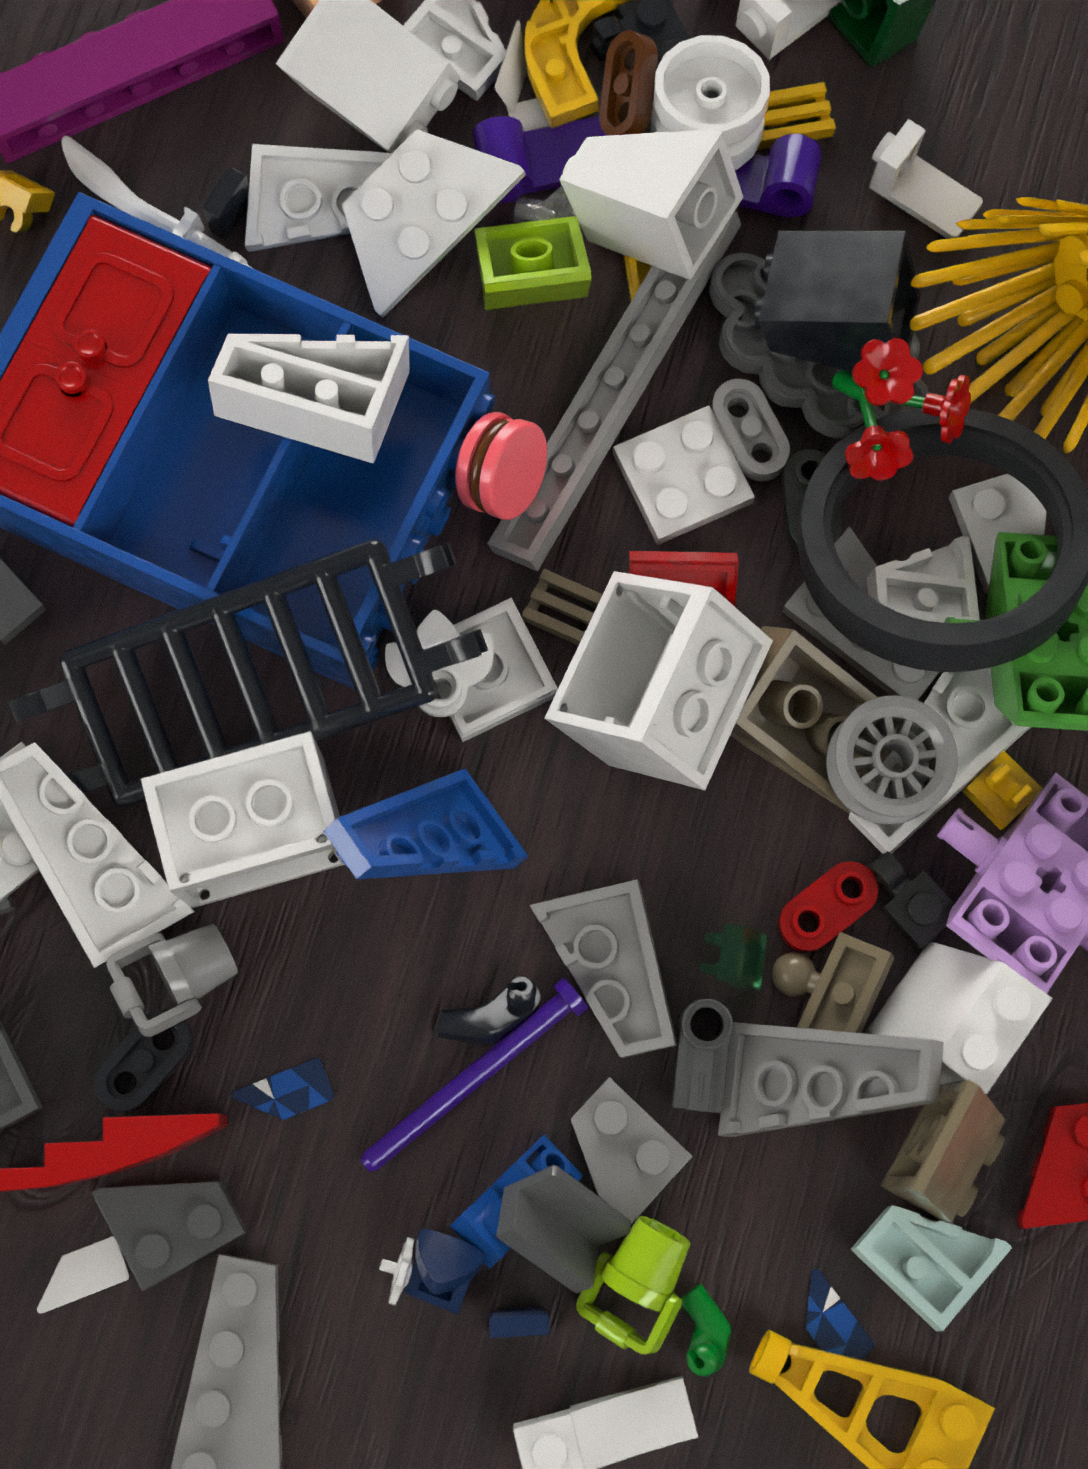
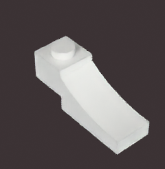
M682 1376L570 1406V1409L513 1424L522 1469H598L636 1455L698 1438Z

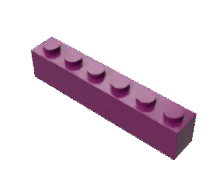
M169 0L149 10L133 12L117 24L100 31L85 33L71 44L52 52L39 53L25 64L6 72H0V152L6 164L61 141L63 136L70 137L285 42L277 9L272 0Z

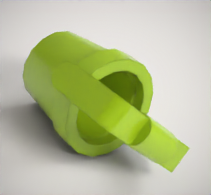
M639 1216L614 1256L605 1251L598 1257L594 1285L581 1292L576 1303L578 1313L595 1324L596 1332L624 1350L630 1347L640 1354L657 1352L661 1348L682 1305V1299L675 1295L674 1289L691 1244L690 1241L676 1230L649 1217ZM603 1282L627 1299L646 1308L661 1312L648 1340L636 1333L637 1331L634 1327L609 1311H602L593 1305Z

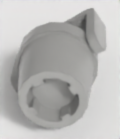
M214 923L166 940L162 933L152 934L112 954L107 960V968L114 981L110 986L114 999L125 1018H133L139 1032L147 1037L154 1036L197 1014L201 1010L198 999L238 974L234 959ZM151 954L154 964L176 1007L147 1020L143 1013L145 1006L131 979L124 976L121 968Z

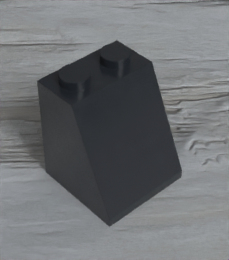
M778 231L774 253H768L765 260L764 274L767 283L764 297H758L755 305L756 328L763 331L771 352L852 372L853 367L861 361L862 347L873 339L884 343L893 338L903 339L911 349L914 331L910 329V321L917 315L921 293L919 288L911 286V280L916 276L906 231Z

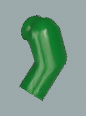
M702 1283L684 1294L681 1299L683 1308L695 1323L690 1348L686 1356L687 1365L694 1374L706 1377L718 1372L722 1368L726 1360L732 1330L726 1317Z

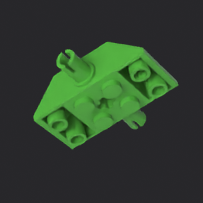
M998 532L995 539L985 609L986 619L1004 614L1018 607L1037 593L1047 582L1058 561L1056 536ZM1088 583L1072 614L1052 637L1028 654L1013 661L991 667L994 705L1015 726L1088 731ZM947 617L944 623H965L980 620L955 619V617Z

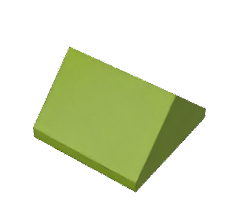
M576 216L474 229L485 310L588 296L592 280L591 269Z

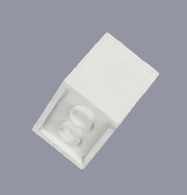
M614 571L544 719L609 766L705 790L773 640L713 587Z
M311 731L141 779L169 891L191 908L345 865L339 859L336 849L323 832L340 815L324 757ZM333 854L338 858L336 863L329 861ZM205 890L209 891V898L202 900L200 897L201 893Z

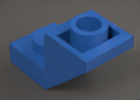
M545 1134L450 1225L463 1241L484 1251L486 1255L484 1264L489 1269L511 1249V1247L496 1237L504 1187L550 1166H558L577 1181L583 1177Z

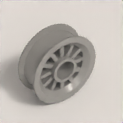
M897 695L882 696L859 706L839 725L828 746L826 767L828 779L834 793L852 813L873 823L886 825L900 824L919 817L945 797L957 773L958 752L949 726L931 707L910 697ZM879 723V730H880V732H879L878 729L874 726V724ZM893 723L899 724L896 734L894 732ZM910 730L917 735L913 740L907 737ZM860 733L866 739V741L858 738ZM923 743L926 751H918L917 746ZM881 749H891L900 756L903 765L901 772H892L883 765L880 758ZM853 752L858 753L864 757L853 758ZM929 762V768L924 767L918 763ZM865 769L867 774L860 779L856 770ZM871 780L876 783L873 791L866 786ZM917 780L924 782V786L922 787ZM887 786L889 788L890 798L883 797L887 789ZM904 790L908 793L910 797L905 798Z

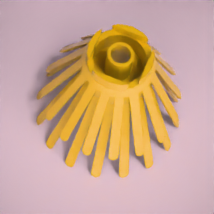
M1032 197L1016 198L1017 202L1022 206L1060 212L991 209L983 213L986 219H966L957 222L956 225L965 230L1039 229L940 239L927 245V250L936 253L1057 241L933 270L913 277L911 286L914 288H923L952 281L956 286H962L1044 265L914 316L910 321V329L913 331L925 329L955 316H958L957 323L961 327H966L1033 297L927 359L923 364V371L926 374L936 373L1006 332L976 354V362L981 366H985L1018 344L970 384L969 392L972 403L1058 333L1005 386V394L1014 398L998 416L1013 421L1088 338L1087 204L1059 199L1052 201ZM1088 340L1041 406L1040 413L1044 417L1033 432L1046 439L1088 376ZM1088 394L1064 441V453H1069L1076 447L1088 424Z

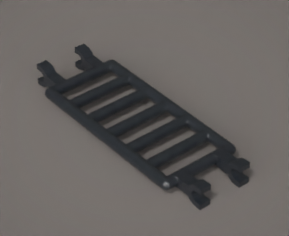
M371 539L66 650L59 658V666L65 681L8 702L16 722L74 702L97 764L65 775L82 793L106 785L112 802L118 807H127L146 800L141 782L142 778L131 782L128 781L85 667L113 658L157 773L149 775L153 776L311 731L315 741H319L430 703L435 700L438 693L432 672L482 655L481 653L487 652L488 648L481 629L423 649L400 585L457 564L449 542L391 563L383 542ZM367 565L411 681V685L383 695L379 691L337 577ZM315 584L359 700L357 704L329 713L286 598L287 594ZM262 603L265 604L308 719L305 722L279 731L234 614ZM212 621L257 737L230 748L226 744L184 633L187 630ZM160 640L164 642L206 752V756L180 765L176 761L134 651Z

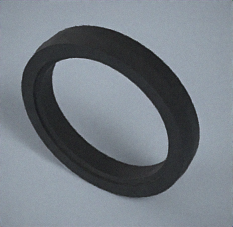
M922 408L900 411L876 419L877 425L881 426L887 433L896 430L905 432L909 437V447L912 449L914 457L929 455L964 457L989 464L1006 472L1021 482L1036 496L1051 519L1057 538L1058 561L1047 582L1037 593L1018 607L1004 614L975 622L940 623L913 618L884 606L856 584L838 557L833 541L832 524L845 497L863 480L852 477L849 463L846 461L844 454L850 444L861 440L866 426L863 425L848 434L825 455L808 483L800 510L798 549L801 570L806 586L822 614L840 633L862 649L887 661L919 670L934 672L976 671L995 667L1030 653L1052 637L1068 620L1077 606L1088 583V492L1077 471L1052 444L1035 432L1007 418L969 409L964 418V427L958 439L954 438L949 444L941 441L940 417L923 414Z

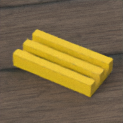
M825 82L770 91L768 107L764 115V126H781L788 124L790 121L818 117V121L763 131L762 140L757 150L771 148L776 139L789 134H803L813 140L833 137L836 126L834 118L831 119L830 117L831 106L829 100L826 101L825 95L827 90Z

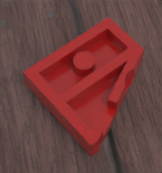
M1088 1103L1051 1107L1043 1131L1045 1138L1041 1151L1036 1154L1030 1174L1033 1179L1024 1209L1019 1210L1017 1217L1018 1228L1026 1229L1088 1221Z

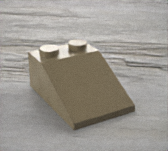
M763 626L761 631L771 638L773 642L730 735L757 755L839 808L850 813L851 811L842 804L834 793L828 779L826 767L827 750L830 740L839 725L859 706L878 697L794 629ZM879 723L874 724V726H875V727L878 729V731L880 732V730H879ZM893 723L894 732L896 734L899 724ZM860 733L858 738L866 741V739ZM881 749L880 758L882 763L891 753V749ZM853 752V758L864 757L858 753ZM865 769L856 770L860 779L867 774Z
M966 1080L940 1085L938 1102L923 1105L881 1187L938 1220L952 1222L956 1215L964 1217L977 1196L978 1187L972 1183L982 1164L989 1167L1002 1149L1005 1137L999 1134L1005 1122V1118L982 1088L972 1081Z

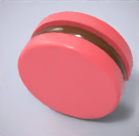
M491 412L481 417L466 435L457 459L455 485L461 502L470 509L486 512L490 516L502 520H511L520 516L533 502L544 478L547 465V442L542 429L533 422L522 419L514 420L501 412Z

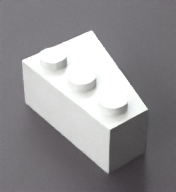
M228 334L208 379L214 415L374 464L410 372L409 335H391V341H355V335H337V341H301V334Z

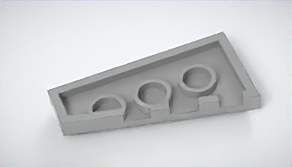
M219 1254L171 1469H281L278 1265Z

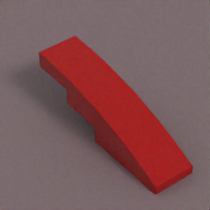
M216 1113L104 1117L103 1141L45 1143L44 1167L0 1168V1192L57 1187L123 1172L173 1154L227 1127V1115Z

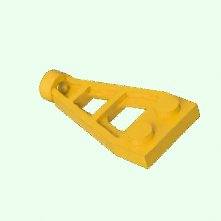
M768 1330L763 1336L749 1369L751 1374L778 1386L869 1469H968L995 1410L994 1407L939 1378L794 1344L789 1339L772 1330ZM789 1354L791 1365L786 1372L780 1373ZM835 1371L854 1378L862 1384L860 1394L848 1417L837 1415L816 1399L814 1390L823 1372ZM892 1395L912 1400L920 1407V1418L903 1452L894 1453L889 1451L868 1431L866 1419L875 1399L880 1396Z

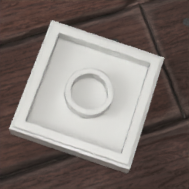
M512 598L453 625L460 636L481 629L482 632L491 633L494 642V659L487 678L469 688L466 702L462 708L449 716L462 742L554 699L558 688ZM446 683L436 684L440 699L448 697L451 693L450 686Z

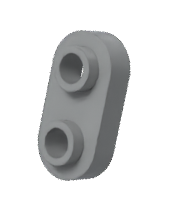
M746 379L726 381L715 392L711 410L743 474L755 481H768L776 478L784 470L790 455L789 441L762 390L755 383ZM733 405H739L745 409L746 415L734 417L729 413L728 408ZM756 450H763L769 454L770 460L765 463L757 462L753 458L752 453Z

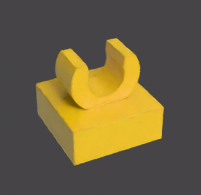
M0 170V221L3 220L6 209L10 207L14 212L11 231L15 233L26 232L33 221L32 213L49 212L56 192L12 170Z
M1003 751L962 792L1002 830L1032 802L1042 787Z

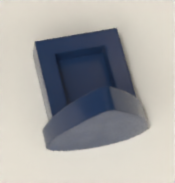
M422 1229L419 1231L416 1240V1260L404 1293L458 1314L469 1283L482 1268L486 1255L481 1249L458 1238L438 1231Z

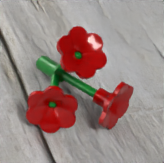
M893 338L886 343L877 339L868 341L862 347L861 361L853 367L852 373L841 370L835 374L832 381L835 390L859 401L866 426L861 440L850 444L845 450V459L849 463L852 477L865 479L871 476L875 480H887L896 474L898 468L906 467L913 461L914 455L909 447L910 440L908 435L899 430L888 433L884 431L881 426L877 425L872 405L882 406L887 402H892L899 405L922 408L923 414L940 417L941 441L950 444L954 438L958 439L964 427V418L970 408L969 376L961 374L957 379H952L946 396L934 393H927L925 397L914 395L913 384L922 377L923 367L918 359L910 356L909 345L899 338Z

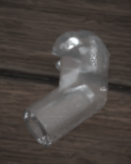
M561 185L545 201L518 196L514 211V222L523 223L576 215Z

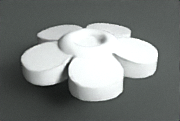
M407 1237L397 1263L385 1259L381 1261L379 1270L394 1274L389 1304H396L403 1288L409 1282L414 1264V1259L412 1258L413 1238Z

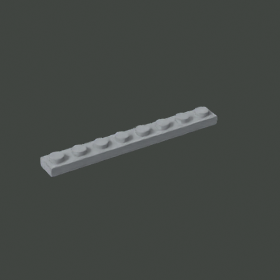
M733 212L691 280L654 266L651 267L547 442V465L536 497L520 516L511 520L500 521L487 543L493 553L538 572L709 281L713 270L740 228L741 222L737 212Z

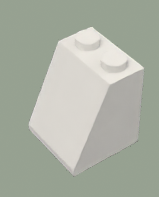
M319 0L276 62V65L308 94L388 153H393L416 129L427 133L426 126L437 110H444L452 102L458 89L456 83L461 78L446 59L371 0Z
M715 129L587 137L577 153L567 161L563 174L559 179L587 241L688 280L692 279L743 198L723 133Z
M930 941L865 1032L867 1034L933 1039L944 1042L940 1085L970 1080L979 1085L987 1094L1053 998L1003 962L989 960L983 956Z

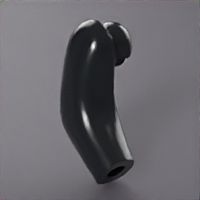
M517 976L507 983V987L482 1006L463 1009H442L438 1024V1037L477 1045L496 1043L537 1011L540 1004L539 990L530 978Z

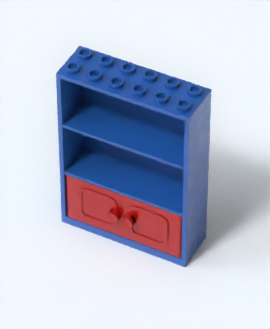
M78 192L0 333V528L177 609L190 606L371 539L383 542L391 563L423 552L431 534L438 537L442 533L451 508L446 506L454 488H456V464L463 441L472 426L481 417L492 412L496 397L491 394L490 373L409 338L410 372L374 464L216 417L214 415L208 379L228 334H301V341H337V335H355V341H391V335L403 334ZM367 565L337 577L373 672L381 653V649L377 648L376 645L384 628L390 631L392 629ZM417 578V579H415V580H412V581H409V582L415 584V583L418 581L419 578ZM407 582L400 585L402 592ZM316 584L287 594L286 598L314 672L354 689ZM264 603L234 613L244 640L284 657Z

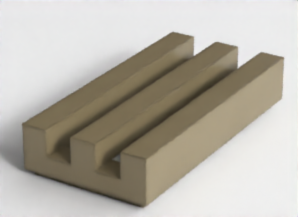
M543 569L539 582L534 588L530 601L521 617L524 622L579 646L585 632L538 612L540 605L542 604L589 625L594 614L593 612L549 594L547 591L550 588L593 608H597L603 594L547 569Z

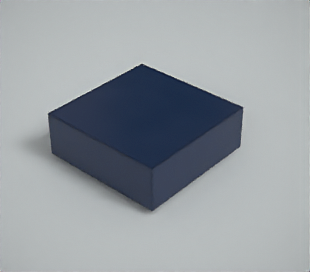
M544 1307L493 1310L489 1315L490 1338L549 1335L548 1310Z

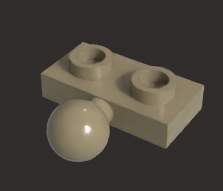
M840 932L822 973L816 972L813 962L806 955L798 952H789L780 956L774 963L772 980L776 988L787 996L797 997L807 992L812 994L797 1028L862 1033L895 958L889 951Z

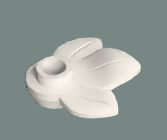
M437 610L431 611L417 629L423 649L460 636L453 624ZM482 632L488 651L481 653V656L432 672L435 683H446L450 686L451 693L444 699L435 698L432 702L419 706L422 711L434 717H447L462 708L468 696V689L487 678L492 668L494 642L491 633ZM397 643L386 644L385 661L390 677L396 684L402 687L411 685Z

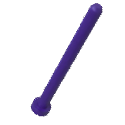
M565 978L556 983L553 987L557 994L363 1152L360 1161L369 1172L379 1170L567 1014L573 1011L578 1017L586 1011L588 1006Z

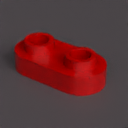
M847 861L835 865L782 908L777 921L778 933L782 941L789 948L803 953L813 952L823 947L873 907L878 897V883L875 875L868 867L858 862ZM851 879L857 882L860 887V894L857 898H848L843 894L841 885L844 880ZM810 913L816 918L817 928L814 932H805L800 928L798 924L800 914Z

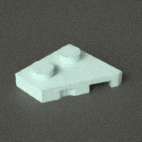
M894 1205L886 1207L851 1248L872 1271L936 1332L943 1331L1012 1249L1006 1241L997 1238H986L941 1220L933 1221L921 1217L919 1213Z

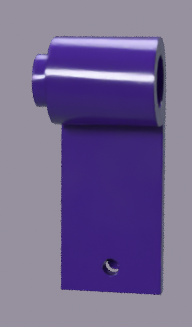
M499 116L483 120L472 130L475 150L517 164L526 173V176L499 201L501 203L515 201L522 197L523 194L562 187L559 179L563 174L564 167L567 161L577 153L587 137L607 136L600 126L599 116L568 122L552 129L549 126L530 131H524L523 124L516 118Z
M789 134L775 140L768 156L755 153L750 160L735 170L743 194V198L738 206L791 218L807 213L813 206L822 151L819 145L813 139L803 134Z

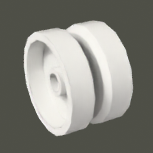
M701 35L678 43L663 56L655 72L651 133L704 129L718 130L723 133L734 170L739 169L754 156L763 135L764 115L767 111L770 96V75L761 57L746 44L725 36Z

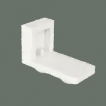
M740 0L735 26L770 60L828 16L829 10L839 4L841 0Z
M908 119L897 135L889 131L873 153L872 160L877 162V166L869 188L945 238H959L965 229L959 228L956 223L966 219H973L980 209L983 199L917 156L926 130Z

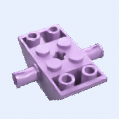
M1057 773L1049 779L1032 802L999 839H996L965 815L964 811L960 808L953 813L942 827L943 829L937 834L938 838L946 841L977 865L974 870L977 873L951 908L946 926L989 960L1005 963L1046 994L1076 948L1081 946L1088 952V797Z

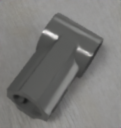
M713 999L696 1000L688 1004L681 1013L672 1107L703 1112H722L728 1045L733 1029V1021L728 1008L719 1001ZM701 1008L712 1009L720 1019L721 1027L719 1033L709 1041L699 1040L693 1035L690 1028L692 1015Z

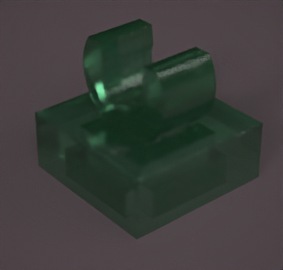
M724 924L723 934L711 932L707 933L704 937V942L721 946L719 961L715 964L701 963L700 970L705 974L716 977V980L734 987L760 991L768 936L743 925Z

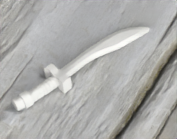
M63 136L61 142L68 166L79 181L95 195L121 211L250 267L247 264V260L237 252H231L202 233L205 228L197 213L184 207L185 214L179 221L136 196L108 165L71 137Z

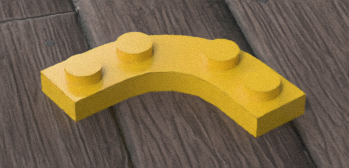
M540 0L530 21L527 20L524 39L527 74L551 129L599 111V99L579 59L577 50L579 36L591 21L606 12L617 9L618 5L630 0Z

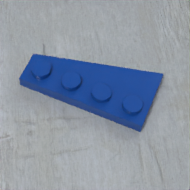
M466 769L459 770L338 817L323 831L336 849L339 859L348 866L356 879L512 869L529 857Z

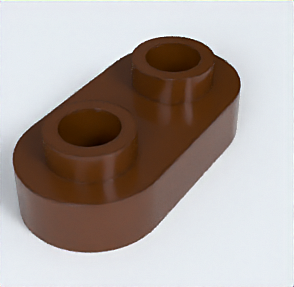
M631 30L623 31L615 37L606 56L599 121L603 132L607 136L642 134L648 126L651 117L658 59L657 47L649 36Z

